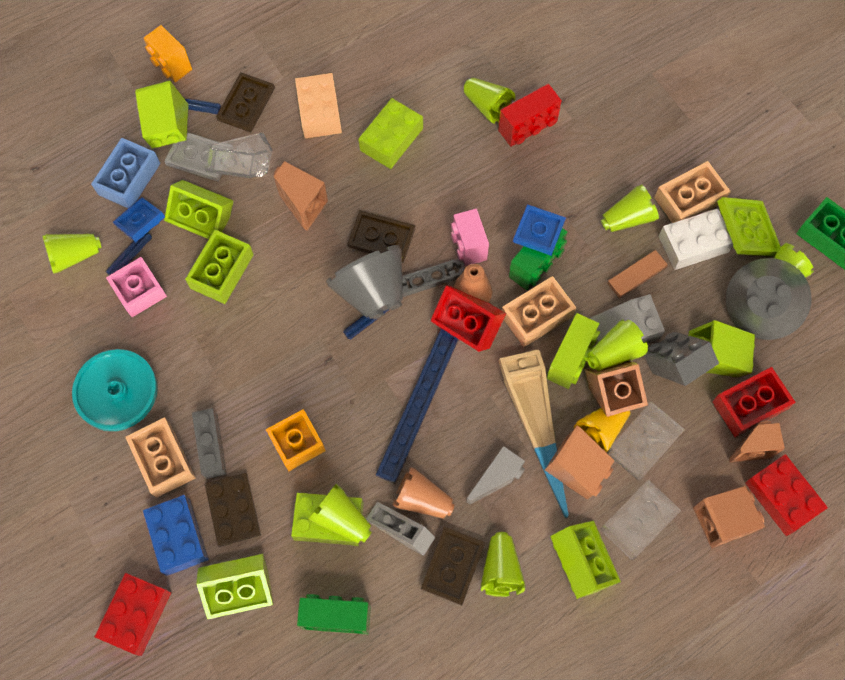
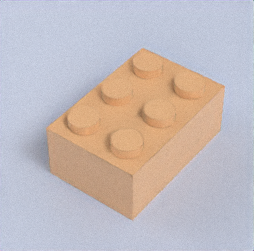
M328 73L295 78L305 139L342 133L333 74Z
M707 161L661 185L654 198L670 221L675 223L719 206L717 201L722 197H728L730 190Z
M552 276L503 306L502 311L507 313L504 318L505 323L521 345L526 347L574 317L576 306Z
M165 417L126 436V440L149 491L156 498L196 479L176 434Z

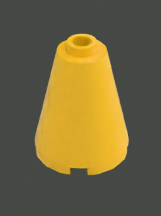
M600 408L579 419L573 429L576 426L580 427L605 452H608L629 418L630 411L607 417Z

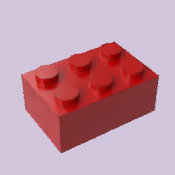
M548 83L501 109L498 131L510 147L515 144L519 145L526 138L532 135L535 136L542 129L556 124L562 100Z
M773 367L718 394L712 401L734 437L756 427L760 422L767 421L781 414L796 403Z
M786 454L745 482L785 536L797 531L828 508Z
M125 573L94 637L134 655L142 656L171 592Z

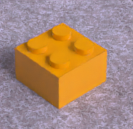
M162 25L143 38L146 43L145 49L151 55V62L155 67L159 66L166 78L170 77L176 83L192 71L185 48Z
M304 409L266 429L288 472L326 451Z

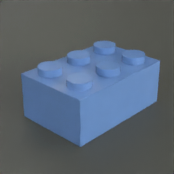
M121 138L91 185L99 196L129 209L136 203L159 167V159L154 151Z

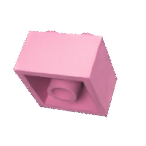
M477 209L455 214L453 223H451V238L453 243H457L458 249H456L458 259L463 261L464 266L487 261L489 242Z
M142 257L106 277L131 317L136 316L167 297Z

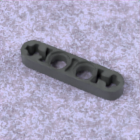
M455 259L402 276L403 297L457 280L465 269L463 262ZM453 266H456V268L459 269L458 273H456L454 270L452 271ZM438 271L442 273V278L439 280L433 279L431 277L433 272ZM415 278H422L424 283L420 286L414 285L413 280ZM407 281H409L410 289H408Z

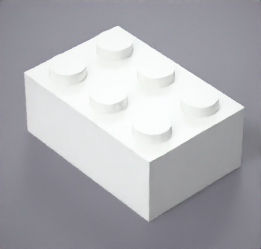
M719 209L665 225L658 236L674 270L729 253L733 246L732 239Z

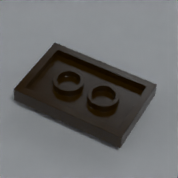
M240 72L216 116L217 121L251 133L275 89L274 84Z
M359 210L347 246L348 248L366 253H373L379 250L381 254L388 251L387 247L398 245L401 248L402 263H404L416 228L415 225Z
M247 473L205 484L218 547L261 536Z
M444 527L421 590L462 606L485 542Z

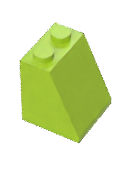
M171 81L135 90L142 137L152 149L187 140L188 103Z
M716 320L689 331L688 336L709 341L719 361L718 365L706 373L737 378L752 373L755 334Z

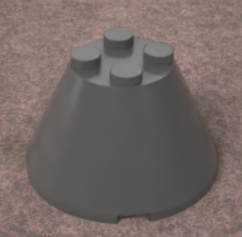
M398 245L387 247L388 251L381 254L379 250L370 253L335 272L336 277L333 280L331 278L326 280L328 287L366 318L369 317L375 320L385 315L383 311L387 309L395 310L401 307V301L403 300L401 248Z
M764 258L746 264L732 277L726 292V307L732 322L737 328L755 334V338L762 340H774L790 335L803 324L811 308L812 297L807 279L795 266L780 259Z

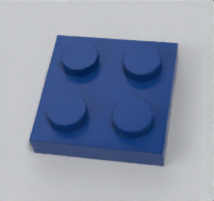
M141 198L114 220L113 224L136 243L154 226L158 225L165 216L159 209L144 198Z
M527 204L513 242L552 256L566 217Z

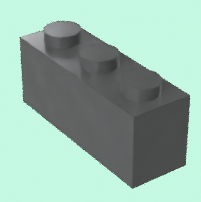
M213 408L192 412L201 474L206 479L227 475L218 415Z

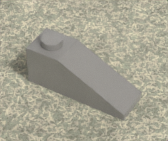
M503 446L467 497L466 503L471 505L512 483L515 478L519 479L525 471V468H523L525 461Z
M379 502L375 504L366 518L369 523L423 556L435 538L423 525Z

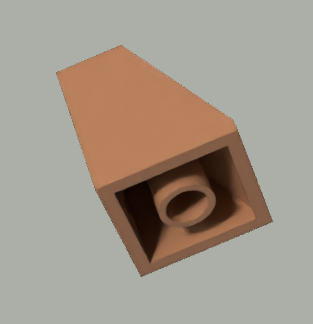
M284 161L281 167H277L274 172V180L279 196L301 226L308 231L328 202L325 183Z
M628 361L601 371L592 368L585 369L589 389L607 417L648 406L639 364Z
M576 426L566 436L545 468V471L588 500L593 495L596 497L603 486L600 483L604 478L607 479L613 471L611 466L614 460L580 427Z
M746 486L705 498L693 507L711 548L754 533L765 527L764 517L760 511H757L754 505V496L751 491L747 490Z

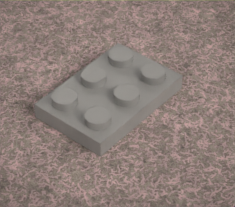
M187 132V140L173 143L164 162L167 166L219 182L233 153V147Z

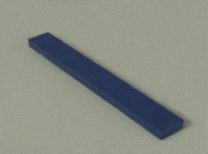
M442 328L376 473L377 477L396 484L459 341L458 338Z

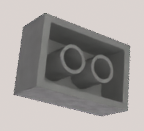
M672 332L665 337L666 339L652 344L646 355H644L652 374L684 386L719 364L709 341L678 332Z

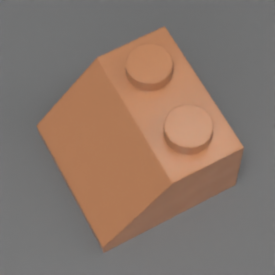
M771 421L758 423L729 458L730 463L772 459L785 449L780 424H772Z

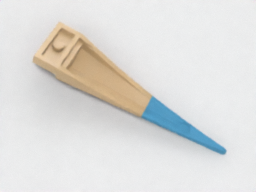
M534 350L500 358L499 365L506 388L565 518H568L569 514L563 483L545 471V468L557 452L546 370L540 351Z

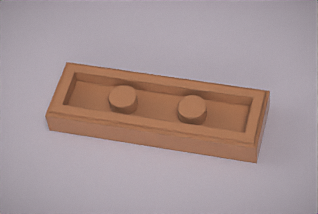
M655 250L610 279L607 284L620 299L667 268L668 264Z

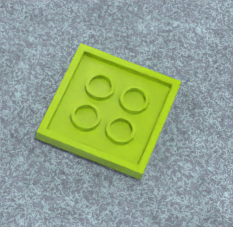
M722 197L717 201L737 254L776 255L781 246L763 201Z

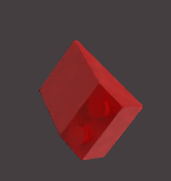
M446 285L430 321L480 352L490 349L507 313L486 301Z

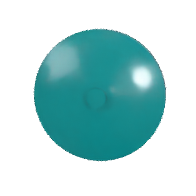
M122 349L101 352L89 359L75 377L72 387L74 407L83 420L97 429L120 431L130 428L143 420L155 403L158 391L156 375L148 362L134 352Z

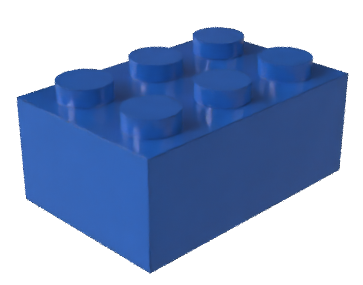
M182 495L143 510L161 573L168 576L209 560L191 501L187 496Z

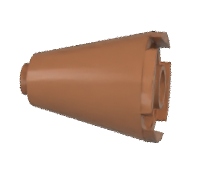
M478 264L468 265L453 286V288L486 302L490 301L493 293L492 285L485 271Z
M412 467L409 468V473L406 472L396 492L399 496L392 503V506L398 509L443 519L446 515H451L455 506L452 504L453 499Z

